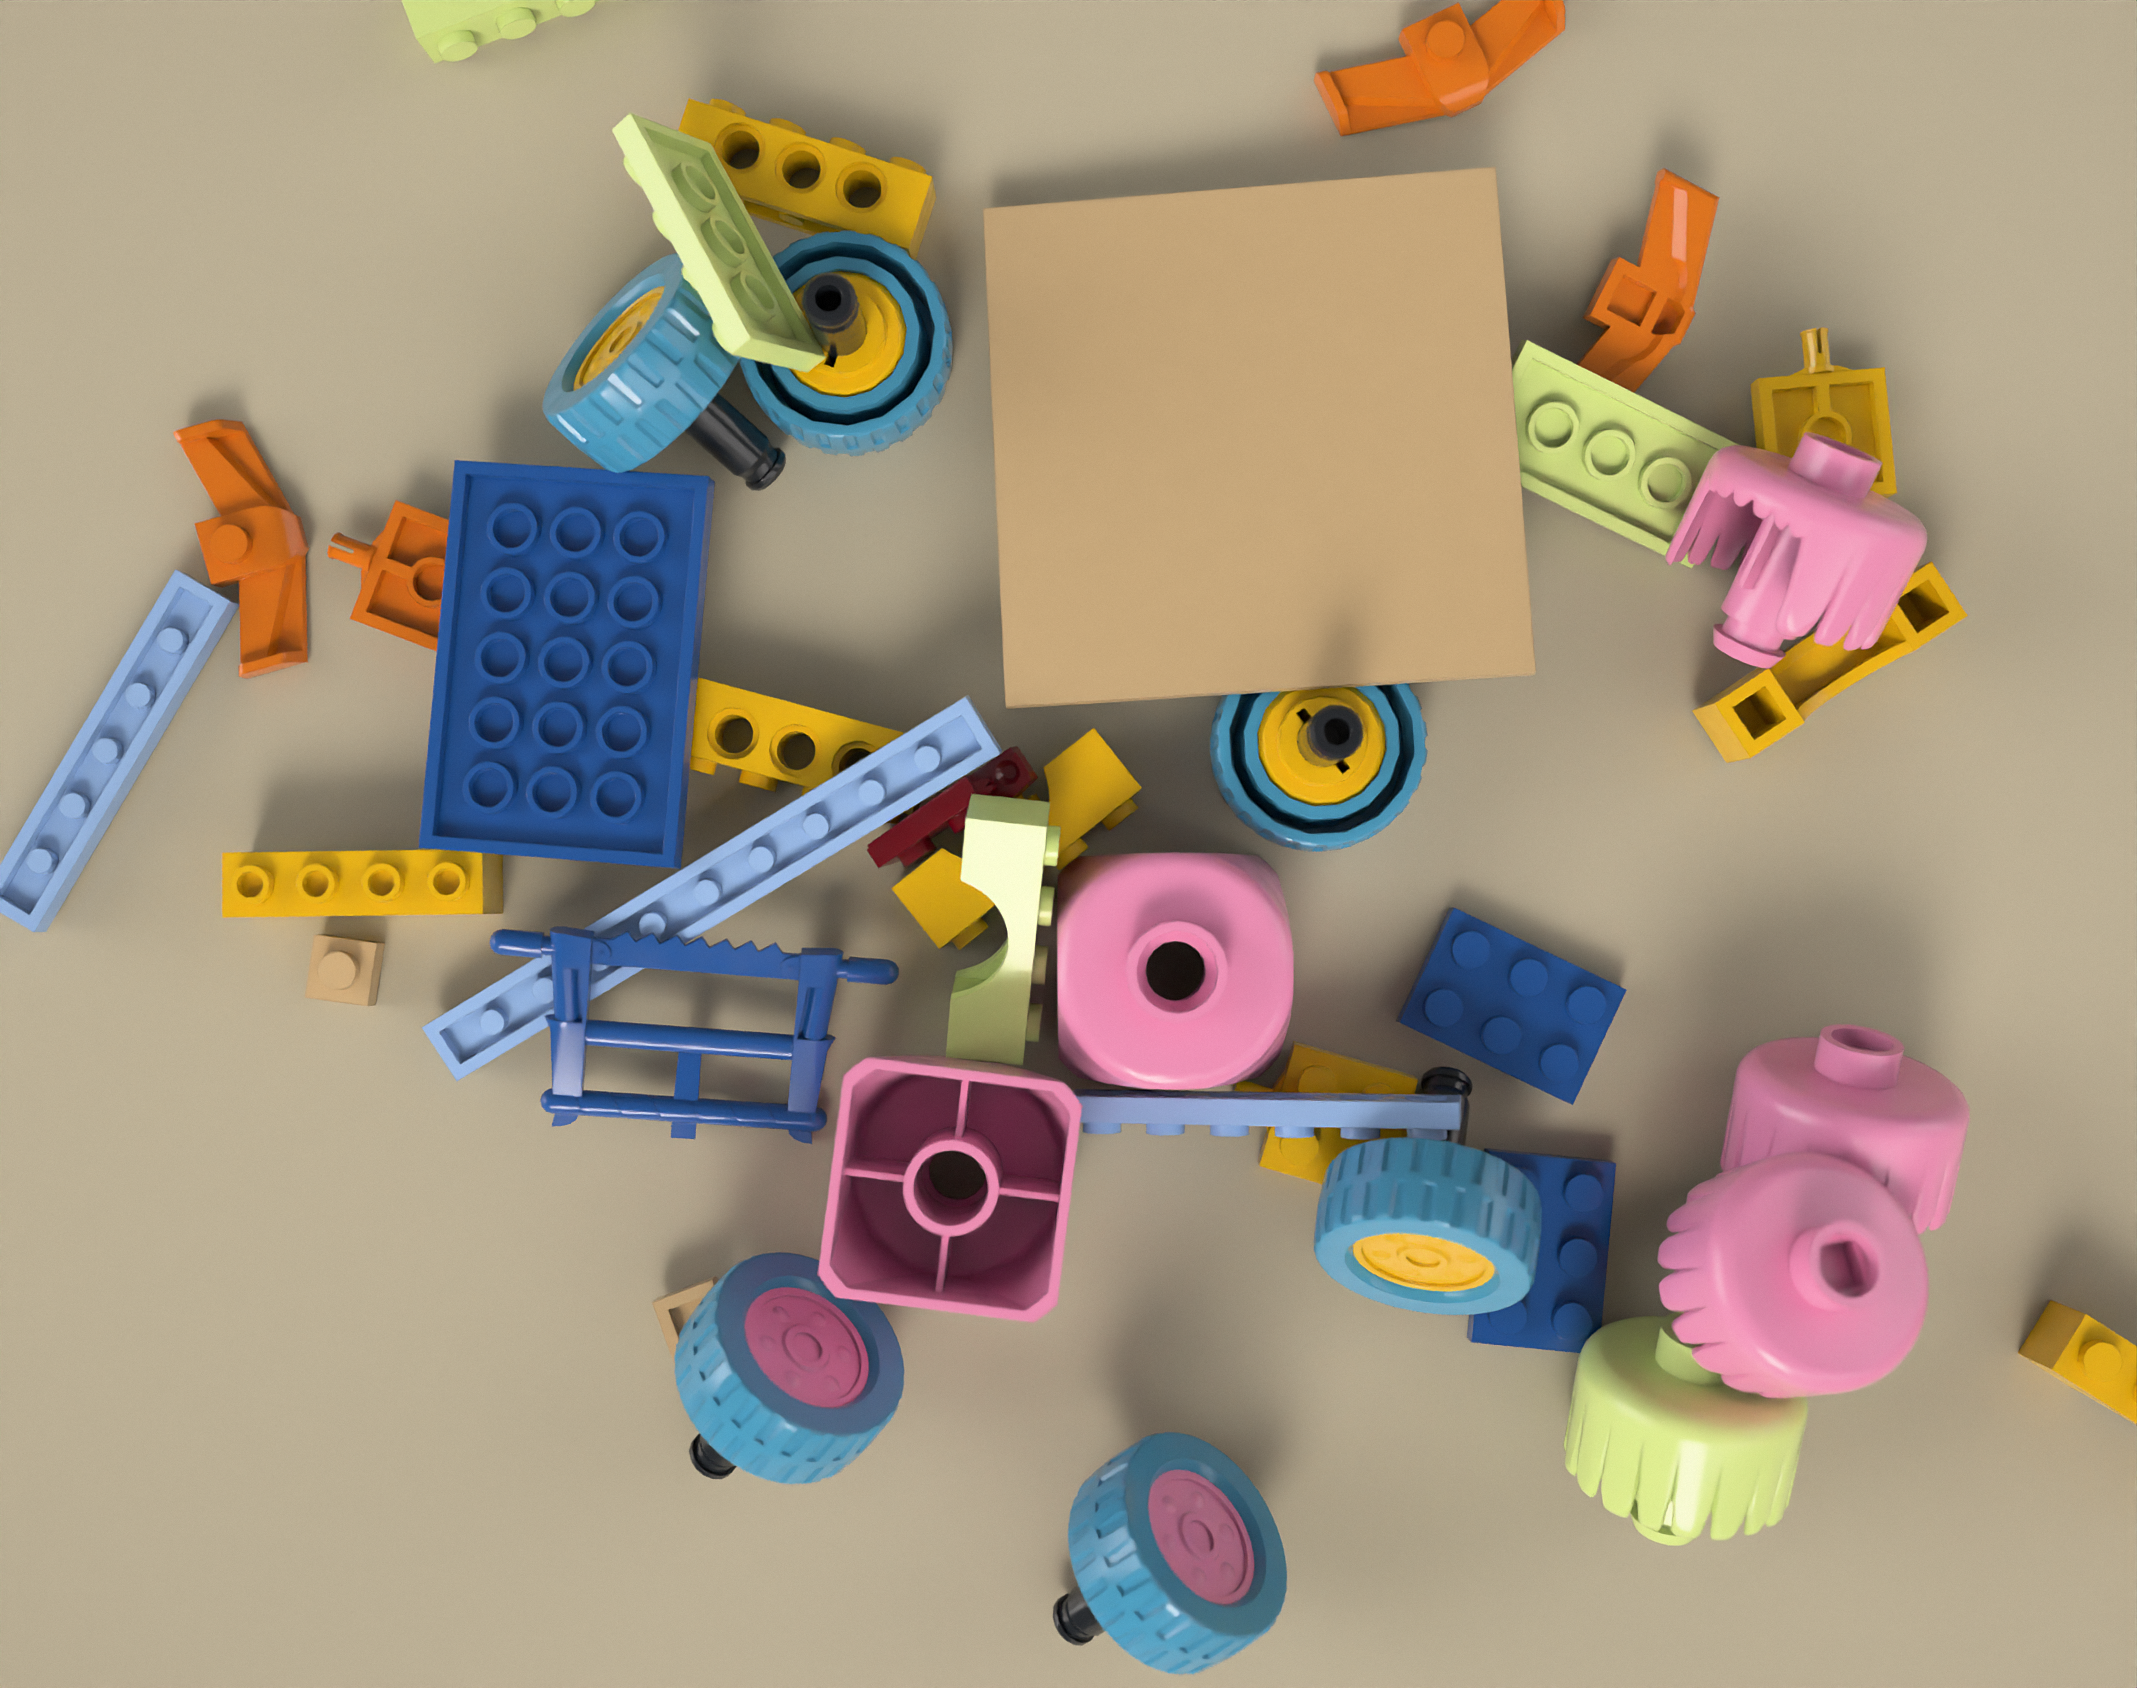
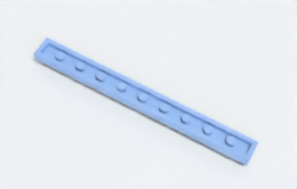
M967 695L588 925L584 930L594 931V937L610 939L629 930L635 940L653 932L660 942L678 934L682 941L687 943L996 757L1002 752V749L971 698ZM543 955L542 958H534L422 1027L456 1081L548 1027L545 1015L554 1014L551 956ZM592 965L590 1001L644 968Z

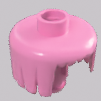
M1811 432L1804 433L1793 458L1743 445L1723 447L1712 456L1674 534L1665 557L1668 564L1671 565L1673 561L1681 562L1687 554L1690 564L1700 565L1706 559L1718 538L1711 557V566L1727 570L1733 565L1742 547L1745 546L1738 573L1721 606V609L1728 617L1724 624L1713 625L1715 647L1744 663L1769 669L1786 656L1784 651L1780 649L1783 640H1794L1796 637L1804 636L1814 626L1822 613L1823 617L1814 635L1816 643L1831 646L1849 628L1850 630L1843 645L1845 650H1855L1862 646L1861 650L1871 648L1877 642L1925 550L1928 539L1926 528L1917 516L1886 497L1869 490L1882 465L1880 460L1847 444Z
M1830 1025L1821 1029L1820 1037H1792L1770 1041L1756 1046L1741 1059L1734 1081L1720 1166L1724 1172L1772 1156L1794 1152L1820 1153L1846 1160L1871 1174L1895 1196L1909 1218L1911 1216V1221L1917 1234L1920 1235L1926 1231L1928 1226L1930 1231L1940 1228L1945 1223L1950 1212L1970 1121L1969 1105L1961 1090L1947 1077L1932 1067L1903 1055L1904 1045L1895 1037L1862 1026Z
M1784 1153L1718 1173L1714 1178L1695 1186L1688 1193L1687 1203L1671 1213L1667 1220L1668 1230L1672 1233H1680L1672 1235L1662 1242L1658 1252V1263L1664 1269H1673L1676 1272L1661 1281L1659 1292L1664 1307L1673 1311H1685V1313L1674 1319L1672 1329L1682 1343H1703L1701 1346L1692 1348L1693 1358L1704 1369L1723 1374L1721 1375L1723 1382L1736 1390L1759 1393L1766 1398H1793L1842 1393L1860 1389L1876 1382L1897 1367L1910 1352L1919 1336L1927 1311L1929 1292L1928 1270L1920 1238L1911 1219L1895 1196L1871 1174L1846 1160L1820 1153Z

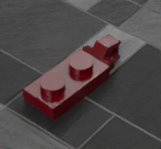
M1018 746L1010 747L973 774L964 776L867 845L868 849L866 850L878 868L901 862L903 867L907 869L937 849L931 839L948 827H951L955 834L965 830L971 794L1017 799L1038 779V776Z

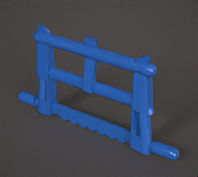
M566 926L550 928V936H545L544 932L501 929L495 931L489 940L491 949L500 955L542 958L543 955L551 956L554 1014L545 1015V1019L550 1028L552 1088L544 1091L540 1102L546 1112L555 1114L552 1127L571 1124L577 1119L578 1115L672 1122L671 1138L695 1139L697 1124L783 1129L788 1130L789 1135L795 1140L812 1144V1132L820 1131L827 1123V1114L822 1108L817 1107L826 1055L836 1039L835 1036L827 1034L838 978L847 979V982L888 985L895 982L899 976L897 964L888 959L849 956V959H843L844 952L837 948H802L801 953L783 952L776 942L758 950L752 940L736 948L732 946L727 938L709 946L703 936L687 944L682 941L678 934L660 942L653 932L635 940L629 930L610 939L594 937V931ZM592 965L797 980L799 983L794 1035L589 1019ZM587 1046L679 1052L674 1096L584 1090ZM702 1054L792 1060L788 1104L699 1098Z

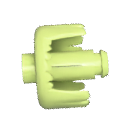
M1675 1312L1667 1316H1641L1618 1320L1603 1326L1589 1337L1578 1359L1563 1443L1566 1452V1468L1573 1476L1577 1473L1578 1484L1583 1492L1590 1497H1594L1602 1478L1603 1505L1608 1511L1625 1518L1630 1514L1635 1528L1643 1536L1657 1543L1672 1546L1685 1545L1694 1538L1699 1537L1705 1527V1520L1710 1511L1712 1514L1710 1537L1713 1540L1732 1538L1741 1526L1745 1514V1535L1759 1532L1764 1524L1767 1527L1776 1525L1782 1519L1784 1511L1790 1502L1808 1418L1807 1396L1766 1398L1759 1393L1739 1391L1723 1382L1721 1377L1723 1374L1710 1372L1700 1366L1692 1356V1348L1701 1346L1703 1343H1682L1672 1329L1674 1319L1685 1312Z

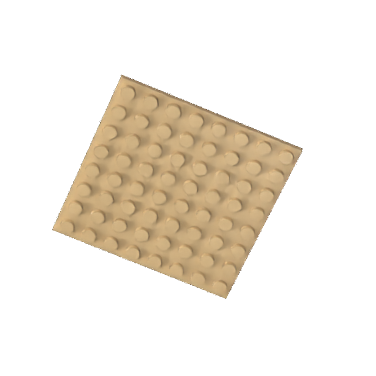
M1496 167L983 208L1005 707L1007 709L1535 675L1536 665Z

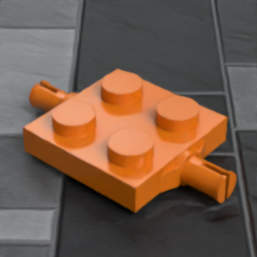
M395 500L384 530L371 545L347 537L340 532L334 534L331 539L332 542L354 552L349 553L329 545L328 557L362 569L361 590L349 619L437 652L449 520Z

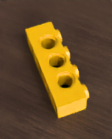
M713 98L710 99L709 104L688 99L678 131L711 143L750 216L812 236L821 232H840L842 230L856 231L866 235L873 234L882 237L884 241L890 244L900 246L907 251L911 259L916 261L936 200L933 177L926 174L924 167L902 157H891L890 161L886 162L868 156L863 147L847 139L832 137L829 143L808 137L803 128L784 119L771 118L768 124L746 117V112L742 108L725 100ZM753 149L759 152L757 161L748 168L736 169L730 166L732 157L741 150ZM812 168L820 172L818 180L808 188L800 189L789 185L792 175L800 169ZM863 187H871L881 193L877 202L867 208H857L848 203L851 195Z
M698 677L690 770L714 776L717 764L741 770L739 783L776 792L778 781L803 787L802 796L842 772L847 760L853 754L858 752L873 753L903 735L904 732ZM734 720H748L753 728L751 744L742 752L730 753L723 743L725 728ZM796 736H809L815 745L813 761L803 769H790L784 760L786 744ZM920 802L901 814L909 816L919 809ZM901 814L889 820L887 823L895 825L898 824L900 821Z
M452 850L222 853V918L503 914V855Z

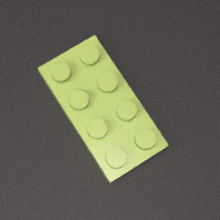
M629 113L612 129L625 154L623 164L633 180L645 191L655 210L652 213V218L656 227L672 242L684 265L682 268L684 279L699 293L714 321L712 323V331L717 341L731 355L808 373L824 360L826 356L711 143Z
M1521 340L1511 359L1521 487L1665 556L1708 462L1723 447L1739 444L1528 340ZM1687 554L1681 562H1677L1689 568L1694 566V564L1688 562Z

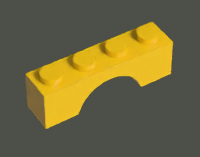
M1931 561L1915 568L1885 628L1871 648L1861 650L1862 646L1855 650H1845L1843 645L1850 628L1831 646L1816 643L1814 641L1816 630L1785 649L1784 653L1786 656L1769 669L1756 668L1692 710V712L1726 763L1752 758L1804 724L1806 718L1812 712L1849 686L1883 666L1915 651L1968 615Z
M1095 728L1091 729L1043 767L1049 789L1050 811L1048 825L1061 827L1057 866H1055L1060 871L1089 848L1082 837L1102 822L1107 830L1111 831L1139 808L1132 800V797L1139 793L1142 787ZM943 848L891 889L939 949L944 948L952 941L957 949L961 950L989 927L982 917L996 905L983 892L961 881L962 858Z
M2050 1300L2018 1354L2069 1387L2100 1403L2137 1426V1346L2089 1315Z

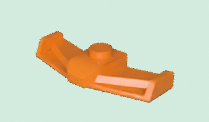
M1501 0L1470 25L1458 2L1401 30L1398 40L1406 55L1405 57L1331 72L1327 70L1317 72L1313 81L1340 136L1444 115L1452 118L1480 105L1485 95L1565 30V5L1563 0Z
M1666 168L1659 170L1656 174L1655 189L1637 266L1621 257L1612 259L1582 317L1603 328L1604 331L1576 364L1634 393L1674 346L1681 344L1696 314L1694 303L1720 198Z
M216 419L174 431L173 435L183 448L220 514L219 517L194 523L210 583L219 588L239 583L241 663L238 666L239 677L249 679L308 662L306 553L309 550L301 517L295 515L242 421Z

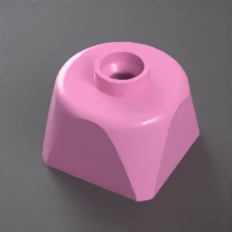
M1115 854L1079 856L1058 875L1057 900L1059 1059L1072 1073L1079 1078L1144 1089H1201L1225 1086L1261 1076L1273 1065L1280 1056L1290 1021L1293 1003L1294 970L1293 943L1287 907L1278 874L1268 863L1257 855ZM1171 941L1185 942L1197 949L1203 958L1204 964L1203 976L1197 988L1187 997L1177 1001L1163 999L1154 993L1147 982L1145 972L1147 960L1153 950L1163 943Z
M914 1055L867 1057L856 1064L843 1076L818 1275L826 1287L837 1298L1026 1322H1035L1046 1315L1057 1305L1082 1111V1105L1075 1094L1062 1081L997 1062L950 1058L946 1056ZM947 1150L961 1151L972 1156L980 1163L986 1173L983 1186L976 1194L968 1198L953 1199L944 1196L935 1188L930 1178V1164L933 1156L938 1152Z

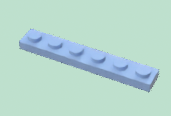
M175 569L1 862L0 913L32 932H46L237 611L238 603L192 576Z
M1076 1089L1072 1091L1082 1105L1080 1123H1083V1132L1088 1134L1120 1133L1121 1123L1146 1124V1133L1150 1135H1180L1185 1133V1125H1210V1135L1239 1137L1249 1135V1126H1275V1136L1308 1138L1314 1136V1127L1340 1128V1137L1346 1139L1380 1138V1128L1407 1129V1138L1447 1139V1130H1460L1461 1095Z

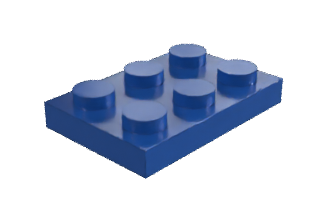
M1450 907L1396 1022L1573 1105L1627 990L1465 912Z
M1484 1148L1485 1153L1495 1156L1518 1169L1536 1188L1542 1207L1541 1241L1534 1284L1524 1298L1509 1307L1493 1312L1469 1315L1467 1338L1471 1343L1580 1353L1589 1337L1602 1327L1616 1163L1610 1160Z

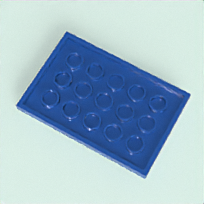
M454 461L418 848L681 869L715 481L709 476L637 471L616 473L605 469Z

